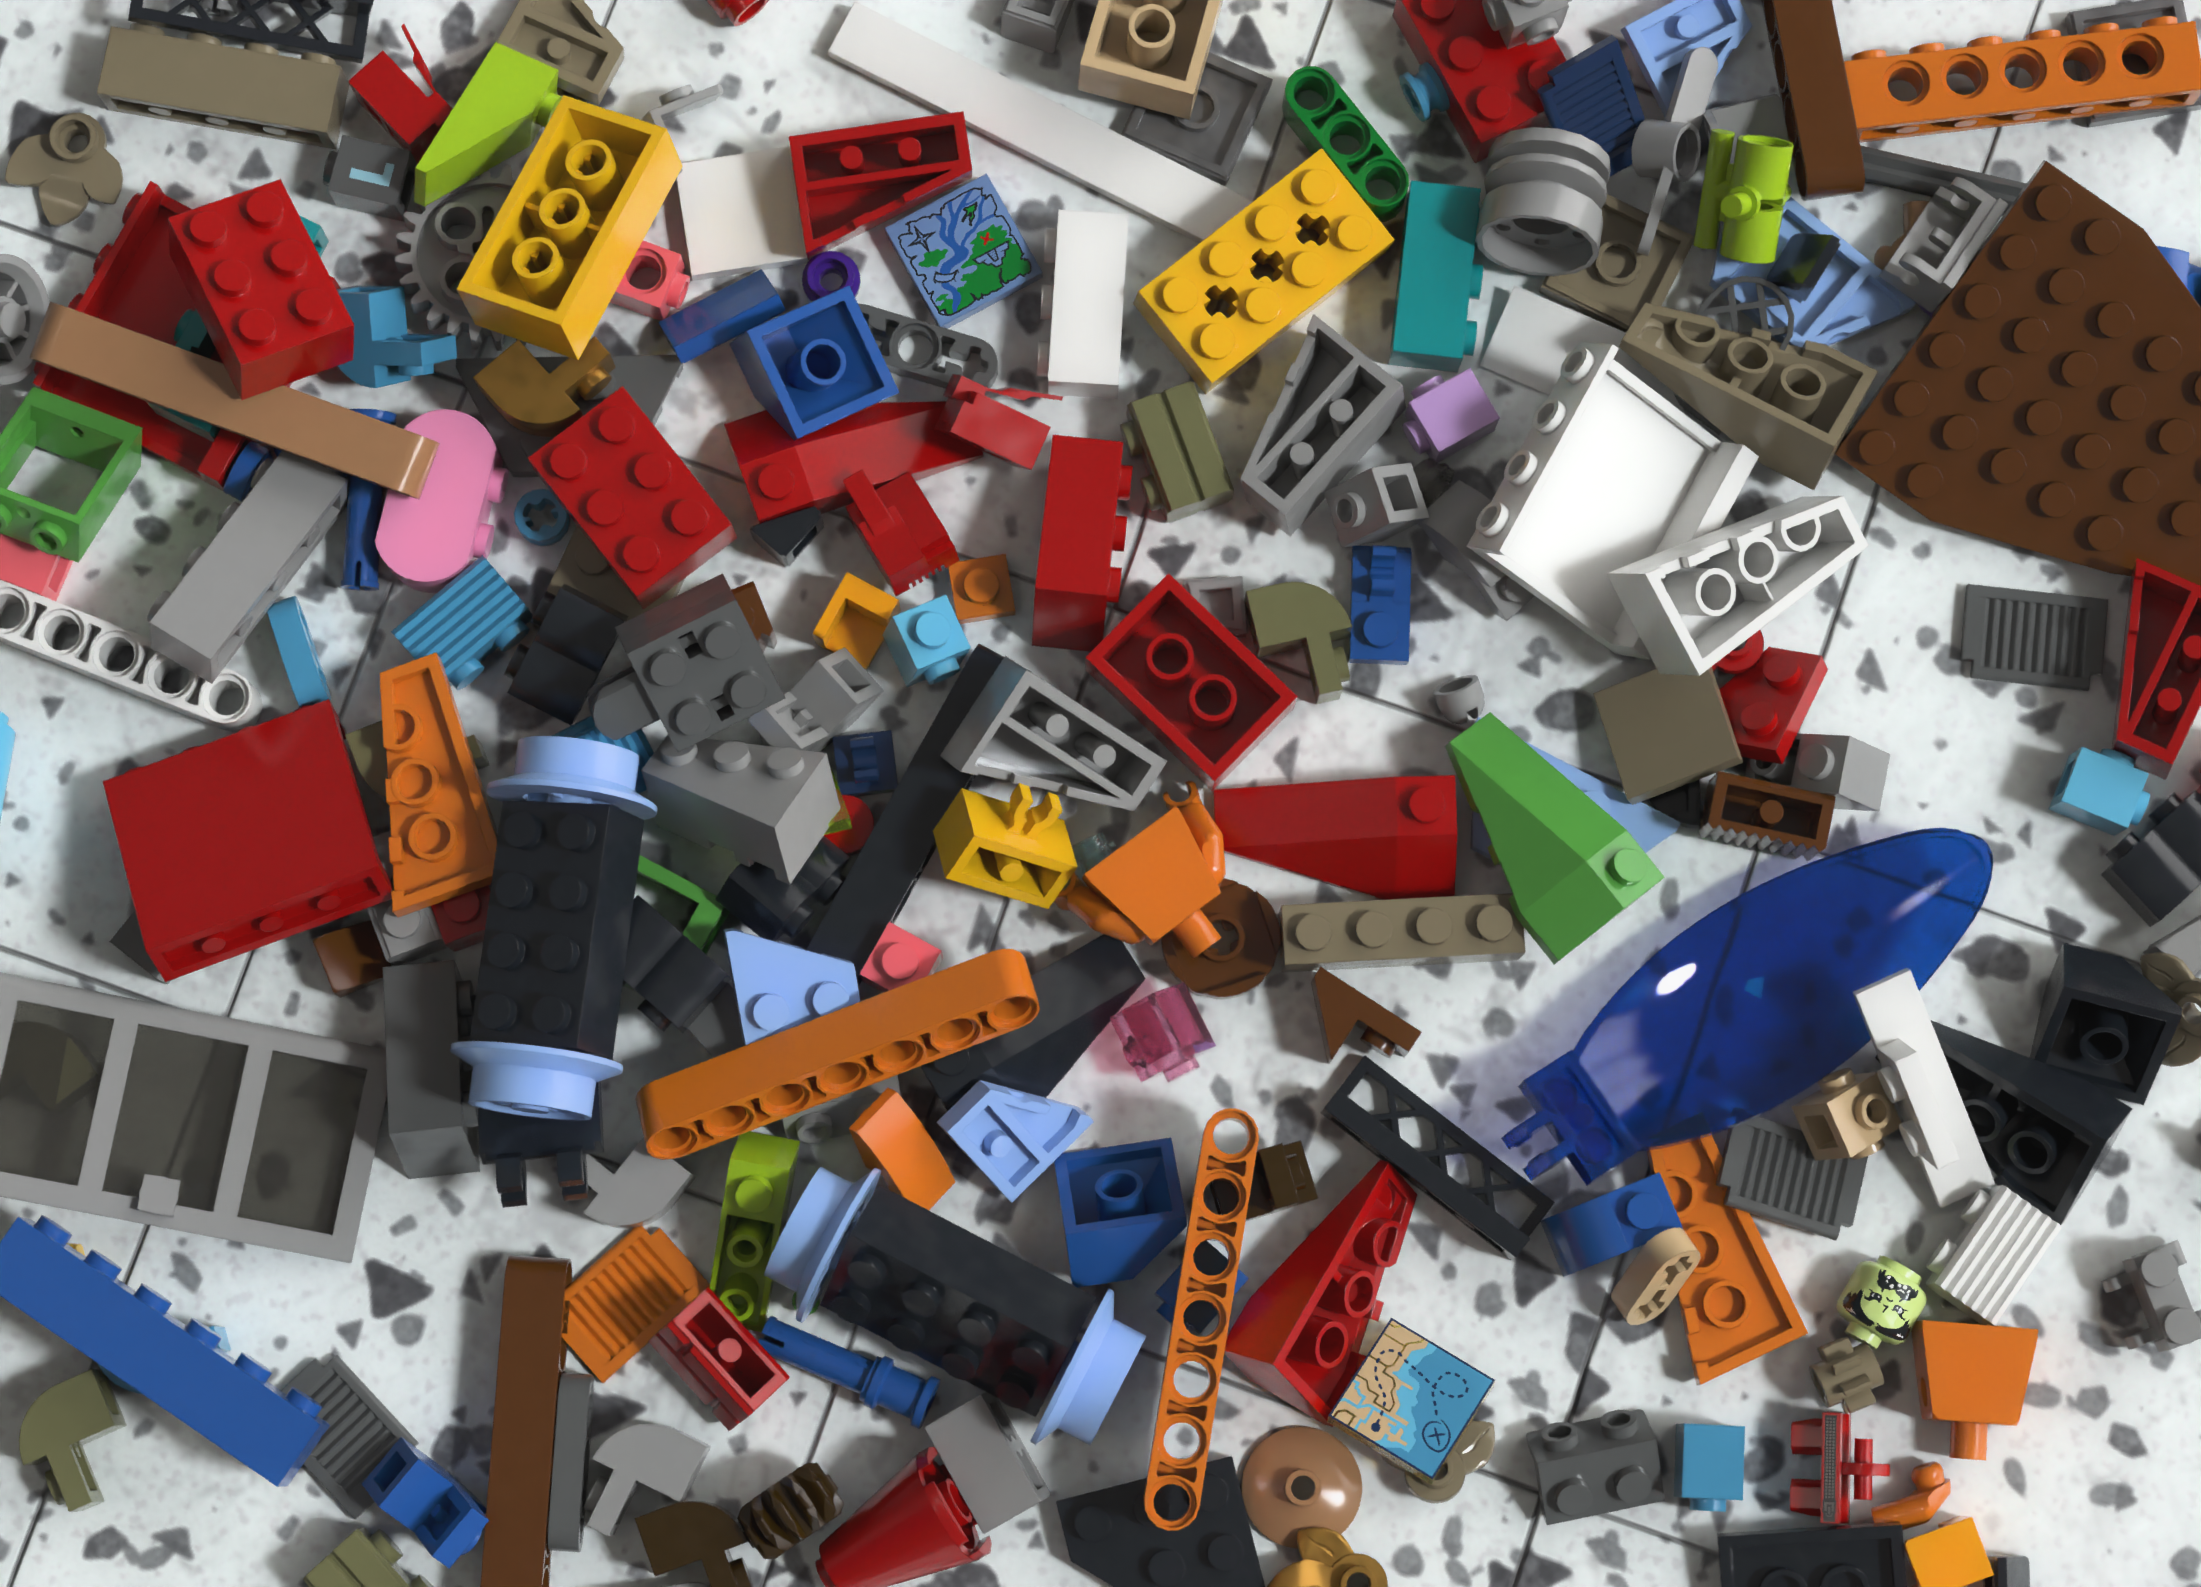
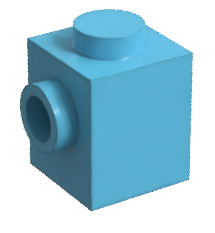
M947 595L892 616L883 633L884 640L906 687L927 680L928 684L932 685L954 676L961 670L959 666L971 648Z
M2081 747L2069 755L2048 809L2115 836L2128 829L2130 824L2137 826L2141 821L2150 799V793L2143 791L2149 773L2134 768L2136 761L2121 752L2102 749L2100 753Z

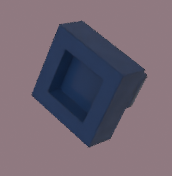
M891 730L832 737L839 795L859 797L895 791L898 786Z

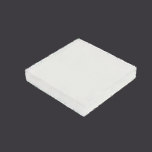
M790 146L682 163L683 171L677 176V184L693 281L808 263Z

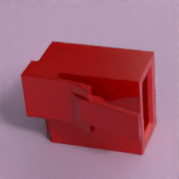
M403 24L401 28L414 52L413 64L432 95L427 97L383 50L348 82L363 108L403 149L411 151L418 164L453 108L434 89L429 69L405 24Z
M952 374L943 394L948 399L934 429L1012 466L1032 470L1051 427L985 396V393L987 391L1023 401L1032 396L1062 401L1063 397L1008 387L995 390L962 375Z
M863 469L842 480L854 500L853 503L845 507L852 525L895 596L909 590L910 583L913 587L916 586L915 580L918 579L919 583L923 582L922 576L928 579L929 572L934 576L936 568L941 572L942 565L946 569L960 561L946 529L910 471L876 490Z

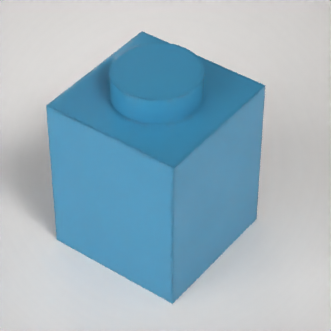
M1676 1424L1674 1497L1690 1498L1689 1510L1726 1512V1500H1743L1745 1426Z

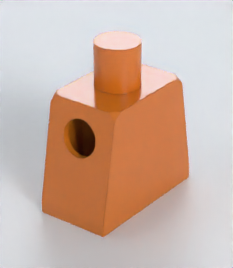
M1929 1320L1917 1321L1911 1334L1922 1419L1951 1422L1949 1458L1986 1461L1988 1425L2017 1426L2020 1420L2038 1339V1329Z

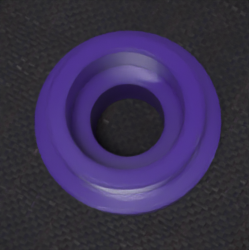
M826 251L819 253L808 261L803 270L802 286L805 295L811 302L847 286H850L856 297L860 289L861 280L857 265L850 257L841 252ZM830 273L839 275L843 280L841 286L833 291L824 289L820 284L822 278Z

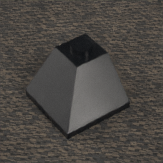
M2063 942L2045 987L2030 1058L2079 1076L2114 1098L2144 1105L2182 1017V1008L2124 958Z

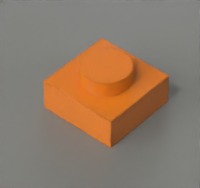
M1006 554L958 561L948 567L956 617L960 624L1016 615Z

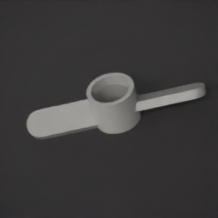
M1694 48L1685 54L1665 120L1646 119L1639 125L1632 144V164L1636 174L1640 177L1659 179L1638 246V254L1649 255L1671 181H1688L1698 166L1701 151L1699 130L1718 70L1716 55L1709 48Z

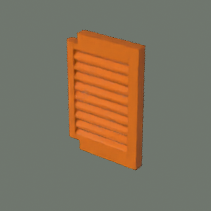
M643 1226L634 1227L565 1288V1300L570 1301L567 1334L562 1333L561 1337L602 1383H605L649 1343L648 1341L707 1287H710V1283L661 1228H658L650 1235Z

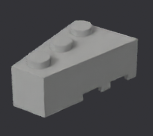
M1313 314L1306 329L1307 336L1295 363H1291L1284 379L1285 385L1273 412L1269 413L1240 478L1246 501L1290 537L1326 498L1324 492L1339 484L1406 409L1403 385L1315 314Z
M1007 656L1003 658L940 755L960 772L1003 779L1016 785L1021 783L1029 786V788L1031 786L1059 792L1065 796L1134 812L1167 763L1165 759Z
M667 735L641 770L649 799L657 806L655 819L658 827L709 850L716 844L734 852L737 862L748 867L752 866L755 862L774 869L776 879L789 885L841 811L827 753L798 750L791 747L780 748L747 744L740 741L730 742L704 739L677 752L669 735Z

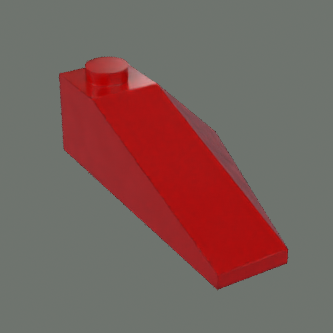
M946 401L877 403L795 441L767 410L724 424L759 524L810 507H816L821 514L853 503L854 500L842 480L861 469L865 471L876 490L908 471L917 481L984 457L983 451L934 429Z
M1455 775L1383 777L1216 789L1213 791L1214 822L1223 834L1224 853L1280 870L1286 869L1322 880L1323 883L1339 888L1342 886L1375 896L1379 900L1455 896L1458 835Z
M1379 1160L1247 1301L1226 1340L1224 1354L1250 1381L1322 1424L1333 1427L1336 1420L1328 1415L1366 1358L1365 1355L1359 1354L1369 1319L1379 1321L1384 1302L1376 1300L1385 1267H1391L1397 1262L1418 1195L1389 1162ZM1342 1410L1336 1411L1333 1416L1336 1417Z

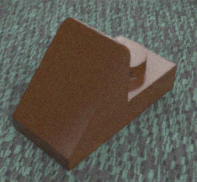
M1322 967L1319 968L1311 981L1328 1064H1330L1354 1025L1365 1031L1360 1040L1387 1058H1391L1394 1051L1405 1057L1422 1033Z

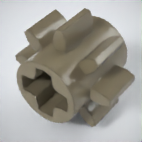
M1847 1336L1817 1348L1822 1361L1810 1365L1809 1371L1817 1393L1827 1408L1841 1403L1844 1413L1851 1414L1876 1403L1871 1390L1884 1385V1378L1877 1359L1867 1343L1852 1347Z

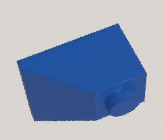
M850 286L749 329L729 343L753 396L794 441L900 393Z
M1171 1137L1062 1153L1054 1161L1072 1285L1077 1288L1134 1279L1187 1227Z

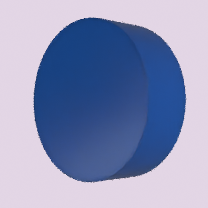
M250 441L233 465L223 492L243 502L252 490L251 481L259 466L267 458L272 459L271 451Z

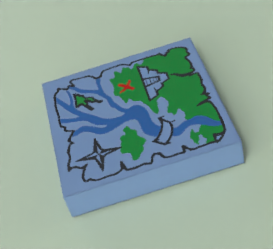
M987 173L885 227L886 236L935 323L943 328L948 329L1043 278L1041 268Z

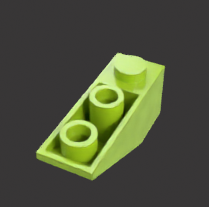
M751 1131L739 1135L730 1157L709 1288L747 1330L762 1332L766 1323L774 1280L764 1276V1273L786 1224L800 1141Z

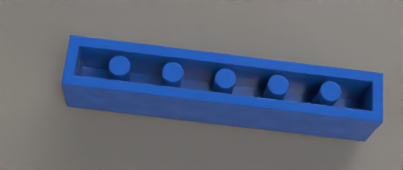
M41 1215L38 1221L35 1222L31 1219L17 1217L0 1241V1296L275 1486L286 1487L291 1483L330 1426L329 1423L317 1416L323 1408L318 1402L295 1387H291L287 1395L267 1382L272 1371L243 1352L235 1360L217 1347L222 1340L219 1334L194 1318H191L188 1324L185 1325L171 1316L167 1311L172 1303L147 1285L141 1283L137 1291L120 1281L117 1278L122 1271L120 1266L91 1249L87 1256H84L67 1244L72 1234L50 1218Z

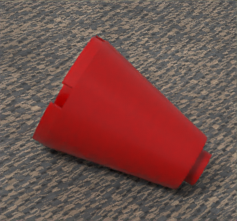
M928 1447L915 1455L819 1545L821 1558L815 1561V1566L820 1579L826 1587H888L975 1562L990 1554L992 1545L990 1535L979 1540L975 1527L977 1522L945 1464L940 1466L934 1460L938 1454L935 1447Z

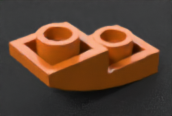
M887 1088L849 1127L865 1167L870 1170L874 1168L880 1169V1175L884 1177L890 1191L930 1210L955 1183L954 1177L935 1142L911 1108L895 1090Z

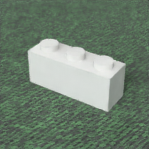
M1058 209L1057 228L1046 227L1044 263H1055L1054 285L1042 284L1040 319L1052 321L1050 342L1039 341L1037 376L1048 377V394L1118 399L1129 218L1127 213Z

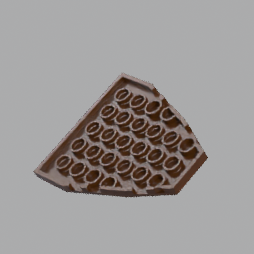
M2043 160L1978 250L1954 288L1936 308L1848 430L1835 455L1932 522L2111 574L2132 576L2133 568L2138 558L2201 586V307L2142 227L2055 166Z

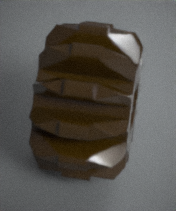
M806 1463L742 1506L737 1519L752 1548L755 1547L763 1559H776L839 1516L844 1502L838 1494V1487L830 1475H826L818 1463Z

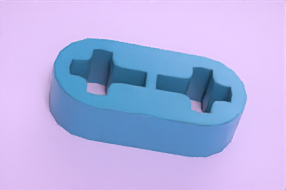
M292 596L273 603L267 611L290 685L299 706L314 705L327 699L331 700L329 687L317 650L297 597Z

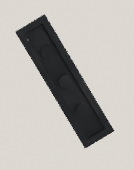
M131 0L128 21L191 33H201L246 43H259L301 53H317L334 59L362 64L369 15L374 0H259L252 6L247 0H236L243 12L227 23L211 20L198 3L201 0H184L168 12L142 8L143 0ZM273 2L289 4L301 20V23L285 34L273 32L268 29L257 13ZM303 7L317 9L319 11L309 16ZM191 8L197 17L181 14ZM332 12L355 16L356 24L353 45L328 42L316 26V23ZM250 19L256 28L240 26V24ZM305 30H308L314 39L300 37L298 35H300Z
M1365 1055L1320 1112L1380 1160L1389 1162L1403 1178L1509 1260L1518 1256L1531 1239L1529 1236L1555 1203ZM1365 1074L1369 1075L1386 1089L1389 1113L1371 1115L1348 1097ZM1395 1096L1413 1110L1397 1112ZM1422 1116L1431 1123L1434 1128L1436 1150L1418 1152L1400 1138L1398 1119ZM1390 1120L1391 1130L1380 1121ZM1442 1133L1460 1147L1444 1149ZM1469 1153L1481 1162L1484 1187L1466 1189L1449 1176L1445 1156ZM1438 1157L1439 1167L1427 1158ZM1490 1170L1508 1184L1492 1185ZM1517 1190L1533 1202L1536 1207L1518 1229L1496 1212L1493 1193ZM1485 1194L1486 1203L1475 1195Z

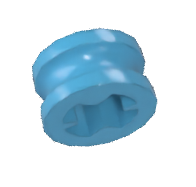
M1428 62L1419 65V72L1417 74L1411 75L1409 72H1405L1399 77L1400 85L1408 104L1422 122L1430 119V112L1433 109L1444 112L1450 107L1446 90L1438 74Z
M532 490L523 495L517 502L514 512L515 523L522 536L531 544L541 547L550 546L561 541L568 532L570 516L549 490ZM546 504L554 506L555 508L551 510V513L557 519L556 524L553 527L543 525L538 532L531 530L530 527L534 526V523L530 517H527L530 510L533 508L537 511H542Z

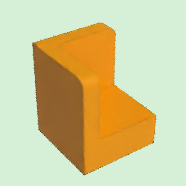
M846 572L813 631L815 644L831 653L845 647L864 669H868L884 642L883 633L892 616L901 612L899 600Z
M1958 1516L1938 1524L1939 1528L1907 1539L1904 1542V1550L1917 1581V1584L1911 1587H1964L1994 1575L1972 1517Z

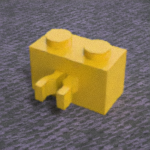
M1018 783L1012 792L1010 803L961 788L933 830L945 878L1049 909L1078 868L1065 822L1058 818L1063 811L1058 795L1048 792L1040 805L1030 808L1033 803L1030 788L1021 783Z

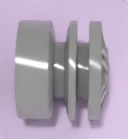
M1530 127L1512 130L1496 138L1489 148L1487 159L1488 171L1484 179L1486 196L1481 202L1476 233L1478 249L1489 260L1504 268L1529 275L1559 276L1577 273L1590 267L1599 256L1603 228L1601 208L1607 199L1606 184L1609 182L1611 170L1609 155L1599 144L1581 134L1558 128Z

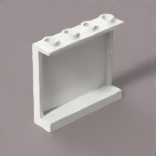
M1579 342L1576 348L1563 361L1560 370L1561 376L1550 396L1536 410L1532 420L1533 426L1523 445L1508 461L1504 470V479L1491 503L1480 512L1476 521V530L1467 547L1613 653L1649 660L1650 655L1606 573L1720 529L1759 456L1743 444L1719 441L1616 362L1614 357L1619 348L1615 345Z

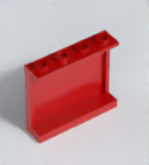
M150 181L143 194H135L127 204L122 217L124 227L114 244L107 243L101 249L93 265V274H95L93 280L84 294L78 293L71 300L68 308L176 346L177 342L174 341V332L179 320L188 309L195 311L196 307L169 254L168 218L192 209L166 196L156 183ZM330 276L336 289H341L335 278ZM215 349L210 359L223 363ZM36 361L34 374L36 377L32 383L37 388L142 427L143 449L222 491L224 490L228 475L243 449L250 441L258 443L224 429H220L214 442L156 414L144 400ZM291 382V383H289V384H286V385H283V386H286V387H289V388H290V386H291V384H292L293 382Z
M329 699L314 705L302 706L292 713L259 725L242 728L237 733L201 746L187 748L174 756L143 767L132 768L124 774L103 781L145 950L165 982L392 899L391 891H393L391 881L379 860L344 742L347 733Z

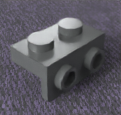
M1641 1409L1633 1411L1614 1410L1604 1414L1602 1417L1575 1423L1556 1422L1547 1425L1541 1430L1526 1434L1528 1448L1534 1460L1541 1511L1546 1525L1665 1501L1657 1440L1644 1411Z

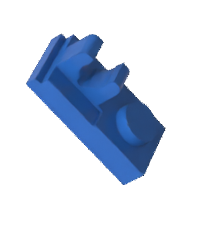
M1382 545L1352 546L1350 621L1352 629L1349 635L1348 663L1408 664L1411 548Z

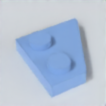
M1675 0L1626 25L1620 31L1664 117H1666L1685 54L1689 50L1699 47H1706L1712 50L1718 61L1717 76L1723 68L1724 62L1732 51L1738 47L1751 29L1752 24L1740 0Z
M723 929L741 1033L745 1046L861 1001L855 967L851 961L824 953L819 954L781 941L776 942L758 937L738 929Z
M979 1080L936 1123L1012 1203L1094 1121L1077 1106Z

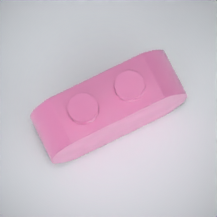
M451 409L434 410L416 417L404 428L440 444L420 499L388 489L375 538L376 548L392 573L405 585L427 593H438L482 555L486 559L488 558L494 538V525L488 524L493 502L501 503L503 501L509 477V470L502 468V456L487 429L474 417Z

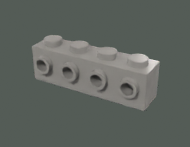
M281 451L275 460L267 458L259 466L251 481L252 490L241 504L233 502L229 505L218 522L216 529L218 534L207 548L199 546L194 550L183 568L182 576L184 578L172 593L166 590L160 594L152 605L147 617V621L150 624L152 648L212 684L347 507V480L325 466L285 451Z

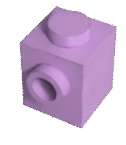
M1469 368L1446 382L1439 375L1415 388L1411 392L1414 399L1409 402L1405 412V417L1408 421L1402 426L1413 449L1419 455L1426 452L1435 465L1494 432L1500 417Z

